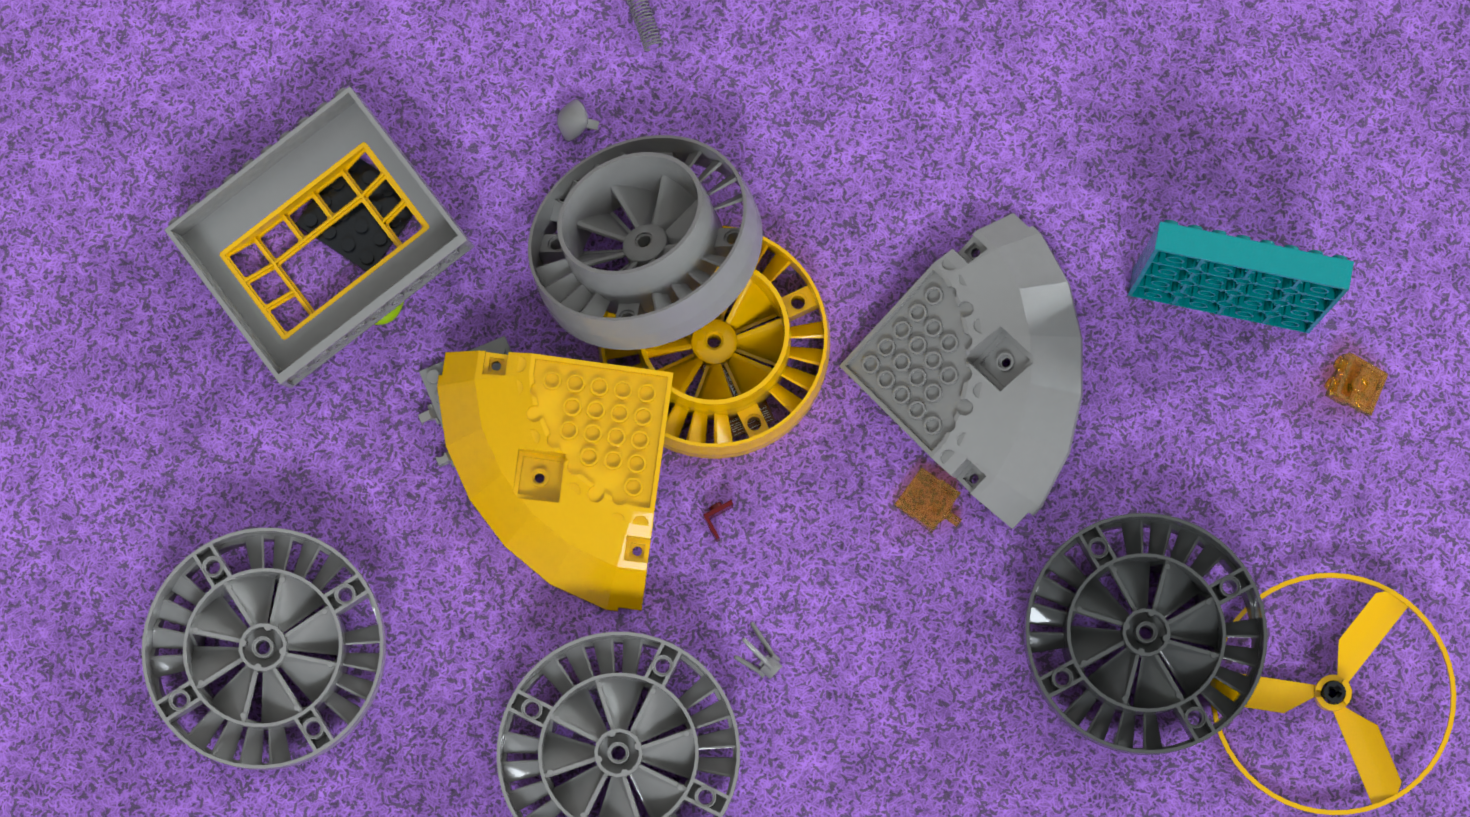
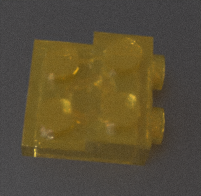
M1353 353L1342 354L1334 361L1333 367L1336 370L1333 377L1328 378L1325 383V389H1327L1325 396L1342 406H1350L1365 416H1372L1388 374Z

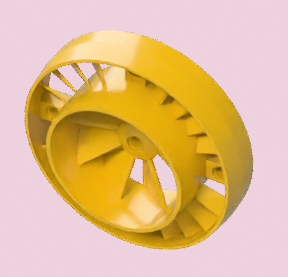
M722 226L723 228H736V227ZM764 236L757 265L766 250L775 255L762 274L755 267L753 275L746 287L736 298L725 322L723 320L728 308L713 321L693 332L692 335L674 342L636 350H614L598 347L600 363H607L609 359L639 354L640 363L633 367L651 370L655 369L649 358L692 349L693 354L658 369V371L673 372L669 403L672 410L667 417L664 448L687 456L712 459L749 454L774 443L790 432L802 420L818 397L826 376L830 354V329L824 303L815 284L802 265L789 252ZM790 265L801 276L807 286L781 297L771 282ZM800 300L804 303V306L796 309L792 306V302ZM814 310H819L820 322L791 327V321ZM606 311L603 317L616 318V314ZM777 316H778V317H781V318H778V319L773 320V321H771V322H768V323H766V324H764V325H761V326H759V327H756V328H754V329H751V330H749V331H746V332H744V333L738 334V333L743 332V331H745V330H747V329H750V328H752V327H754V326H756V325H759V324H761V323H763V322H766V321H768V320H770V319H773V318H775V317H777ZM715 338L721 344L716 348H712L708 345L709 340ZM791 338H824L823 349L792 347ZM737 353H740V354L746 355V356H748V357L754 358V359H756V360L762 361V362H764V363L770 364V365L774 366V368H771V367H769V366H766V365H764V364H761V363H759V362H756V361H754V360H751V359H749V358H746V357H744V356H742V355H739V354H737ZM789 358L818 365L817 375L815 376L789 367ZM702 364L706 365L695 396L685 394ZM722 365L725 366L738 396H732ZM783 377L808 391L803 400L780 385ZM773 395L790 414L769 429L759 405ZM688 415L692 416L687 438L684 440L679 438V435ZM737 416L747 439L733 442L729 418ZM708 420H714V443H706ZM751 420H757L761 426L758 430H751L748 427V423Z

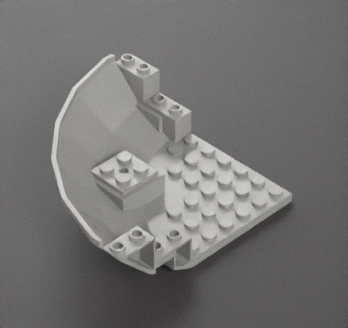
M1012 213L975 231L972 234L973 237L959 252L951 249L935 261L839 367L936 463L952 477L956 478L978 501L1014 529L1028 513L1034 516L1042 508L1070 454L1083 397V338L1070 283L1046 240L1035 227H1028L1020 218ZM979 250L980 254L977 257H974V252ZM1005 359H1010V365L1008 367L1003 366V361ZM977 475L978 481L973 483L972 478Z

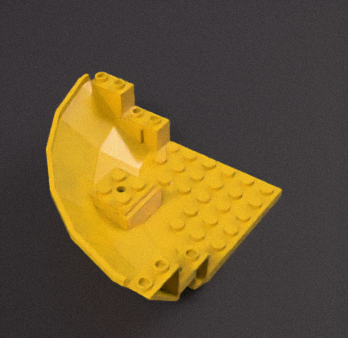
M480 350L445 352L443 372L438 377L437 390L446 448L469 500L502 544L546 582L558 589L605 610L618 612V608L642 611L673 372L533 353L508 352V355ZM494 363L501 364V368L497 371L493 370L492 366ZM538 474L544 476V481L541 483L535 480ZM636 547L642 550L639 556L633 554V549Z

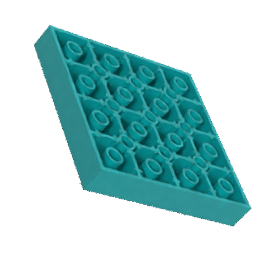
M1164 220V222H1159L1132 269L1127 296L1310 333L1349 290L1354 261H1349L1347 257L1342 255L1330 257L1323 255V252L1318 250L1306 252L1299 250V247L1293 245L1282 247L1275 245L1273 241L1269 240L1258 242L1251 240L1250 237L1245 235H1236L1234 237L1226 235L1227 233L1221 230H1212L1210 232L1202 230L1203 228L1197 225H1188L1186 227L1178 225V222L1173 220Z

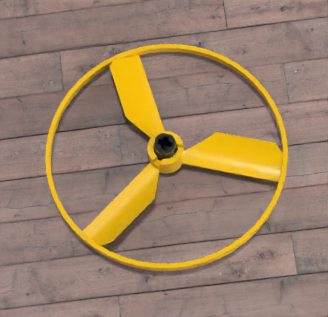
M1316 573L1299 576L1273 586L1260 594L1261 600L1286 586L1302 581L1326 578L1361 582L1378 588L1383 592L1374 594L1340 637L1337 675H1327L1321 678L1316 685L1260 676L1259 682L1245 707L1285 713L1314 698L1316 704L1321 709L1333 712L1372 805L1349 810H1325L1289 801L1273 793L1251 776L1230 749L1222 730L1218 732V736L1225 751L1240 772L1271 798L1290 807L1315 814L1349 815L1370 811L1397 800L1413 789L1432 770L1448 742L1456 712V684L1452 663L1438 632L1425 615L1408 599L1395 590L1364 577L1342 573ZM1246 607L1236 616L1233 622L1240 621L1247 613ZM1409 608L1425 624L1441 651L1449 678L1450 710L1447 726L1435 755L1419 776L1399 791L1402 781L1378 725L1345 706L1348 705L1352 697L1349 681L1404 611ZM1213 678L1210 682L1211 686L1232 701L1235 700L1239 693L1216 678ZM1329 690H1336V696L1330 697ZM1211 705L1213 721L1215 723L1219 720L1218 713Z

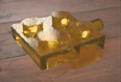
M924 468L919 470L894 504L896 508L931 533L945 519L956 527L962 521L961 518L951 512L952 506L959 497L960 492L942 479L940 481Z

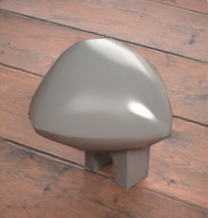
M578 99L572 100L565 105L557 116L558 128L564 139L568 142L579 137L585 129L598 130L599 121L588 119L586 109Z

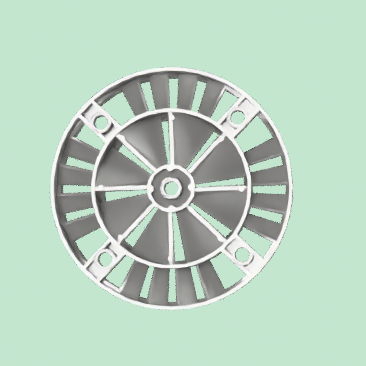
M672 135L638 137L613 144L590 155L569 170L553 186L539 206L530 229L528 239L529 265L540 297L549 313L565 331L579 340L602 348L614 350L646 349L674 342L692 334L717 318L736 300L753 275L759 260L763 239L762 221L756 202L746 182L731 162L719 151L707 144L686 137ZM693 164L707 167L698 178L690 169ZM714 171L727 176L708 192H706L701 183ZM733 182L741 187L742 193L713 206L709 198L710 195ZM743 201L741 227L723 228L715 210ZM622 207L635 229L631 231L613 211ZM592 232L623 242V249L584 251L586 242ZM627 257L629 261L619 271H607L590 267ZM606 311L616 314V318L603 316Z
M252 528L232 532L204 544L188 555L175 567L158 590L150 606L142 637V666L146 686L155 708L166 725L179 739L200 754L226 765L250 770H274L299 765L322 755L343 741L358 726L373 704L381 684L386 660V635L382 613L374 593L361 573L346 557L323 541L304 533L281 528ZM264 542H274L273 568H265ZM292 543L303 545L294 573L286 571ZM246 546L251 569L233 574L221 555L238 547ZM320 551L329 557L311 583L305 577ZM213 563H219V571L215 574H210V566ZM343 567L353 575L329 592L324 594L321 591ZM199 569H201L212 587L206 594L190 580ZM275 584H278V585H277L276 594H275L274 604H273V608H272V613H271V617H270V622H269V624H268V619H269V614H270V608H271V602H272V597H273L274 586H275ZM345 590H351L352 598L349 601L343 602L341 594ZM179 595L194 604L196 607L193 612L173 602L176 596ZM368 598L378 624L347 632L341 615ZM230 600L234 601V603L240 610L241 614L249 624V628H247V626L243 623V621L239 618V616L228 604ZM324 604V608L284 634V632ZM169 621L186 626L185 632L163 628L164 622ZM206 637L239 643V647L204 646ZM268 642L270 645L269 651L266 654H260V645ZM379 643L380 646L379 653H350L349 645ZM159 648L183 649V654L159 656ZM289 650L338 655V658L335 661L289 653ZM244 662L246 665L214 695L209 683ZM280 667L312 702L310 706L302 707L278 671ZM348 667L376 672L374 682L347 674ZM186 671L189 681L166 695L161 677ZM258 672L263 673L261 722L247 719ZM342 688L366 701L360 708L339 695V690ZM185 695L187 698L186 704L183 707H178L176 704L178 697ZM204 703L211 710L189 732L179 719ZM327 706L348 724L336 737H334L320 714ZM223 720H228L213 750H211L207 745ZM313 723H319L320 732L312 736L309 732L310 726ZM298 726L313 752L291 760L285 729ZM245 727L247 732L239 761L233 759L242 729ZM264 731H268L269 763H262Z
M605 632L581 637L566 643L540 660L526 674L512 694L502 717L497 740L498 777L503 796L513 817H524L521 812L523 808L547 795L551 797V800L525 817H556L561 811L568 817H588L607 776H610L611 779L599 817H640L627 779L628 776H630L649 817H678L675 813L682 807L685 801L715 817H723L734 795L740 767V741L735 716L725 693L712 674L697 659L676 645L657 637L634 632ZM614 644H623L622 673H615ZM642 646L657 650L645 676L637 675ZM586 649H595L601 675L594 676ZM566 658H568L580 681L577 685L573 684L560 664ZM679 661H681L701 678L678 699L666 687ZM658 662H668L670 665L669 670L665 673L658 672L656 670ZM543 675L563 695L553 707L528 694ZM646 690L648 694L630 731H628L627 729L641 692ZM597 691L610 727L609 731L590 695L593 692ZM712 693L715 694L718 699L716 703L692 716L689 715L687 712L689 708ZM530 704H537L539 706L537 715H527L526 709ZM516 715L542 728L540 738L511 732ZM727 719L728 729L697 736L695 729ZM682 724L686 726V730L641 745L642 742ZM561 725L596 742V746L556 734L557 726ZM617 747L625 749L626 752L625 757L621 760H615L612 757V752ZM733 748V758L699 757V750ZM508 753L538 754V759L508 761ZM593 762L597 763L596 766L557 787L555 786L553 776ZM641 762L688 778V780L683 785L641 765ZM698 771L730 777L727 793L724 794L697 780ZM541 775L542 781L512 790L511 782ZM709 791L712 794L713 799L709 804H702L699 801L698 797L701 792Z

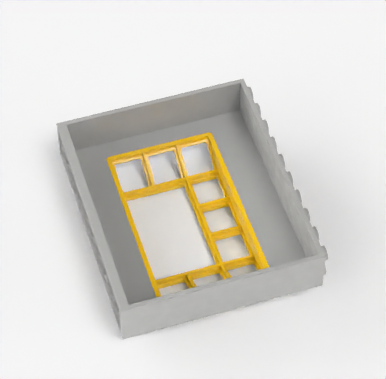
M350 86L338 90L334 95L335 98L328 103L320 104L316 108L317 112L310 117L302 118L297 123L298 126L295 129L284 132L279 137L277 143L262 149L260 156L255 160L250 159L242 165V170L227 176L223 181L224 184L209 190L202 201L191 204L186 209L187 212L184 215L173 218L168 223L169 226L164 229L279 384L288 388H293L475 247L369 107ZM366 152L379 169L380 174L362 191L348 170ZM340 176H343L357 196L339 211L333 213L319 193ZM387 180L401 198V201L383 218L369 200V196ZM314 199L327 216V220L304 236L290 216L309 200ZM363 203L397 248L315 311L282 268V264L351 210ZM407 206L422 227L416 234L402 243L389 224ZM282 221H285L297 237L298 242L278 258H275L261 238ZM255 243L269 261V264L248 277H244L230 257ZM275 270L290 290L272 302L265 304L250 284ZM296 297L309 316L293 329L285 331L271 311Z

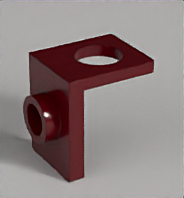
M732 500L724 504L718 502L708 508L709 512L703 514V518L716 542L720 541V537L710 519L733 508Z

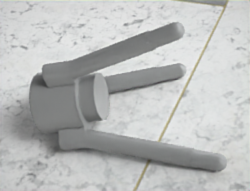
M750 622V626L769 655L767 654L765 657L752 643L743 638V643L761 660L758 664L761 669L737 655L734 656V659L758 673L762 678L766 675L771 679L782 667L779 663L781 659L774 653L755 623Z

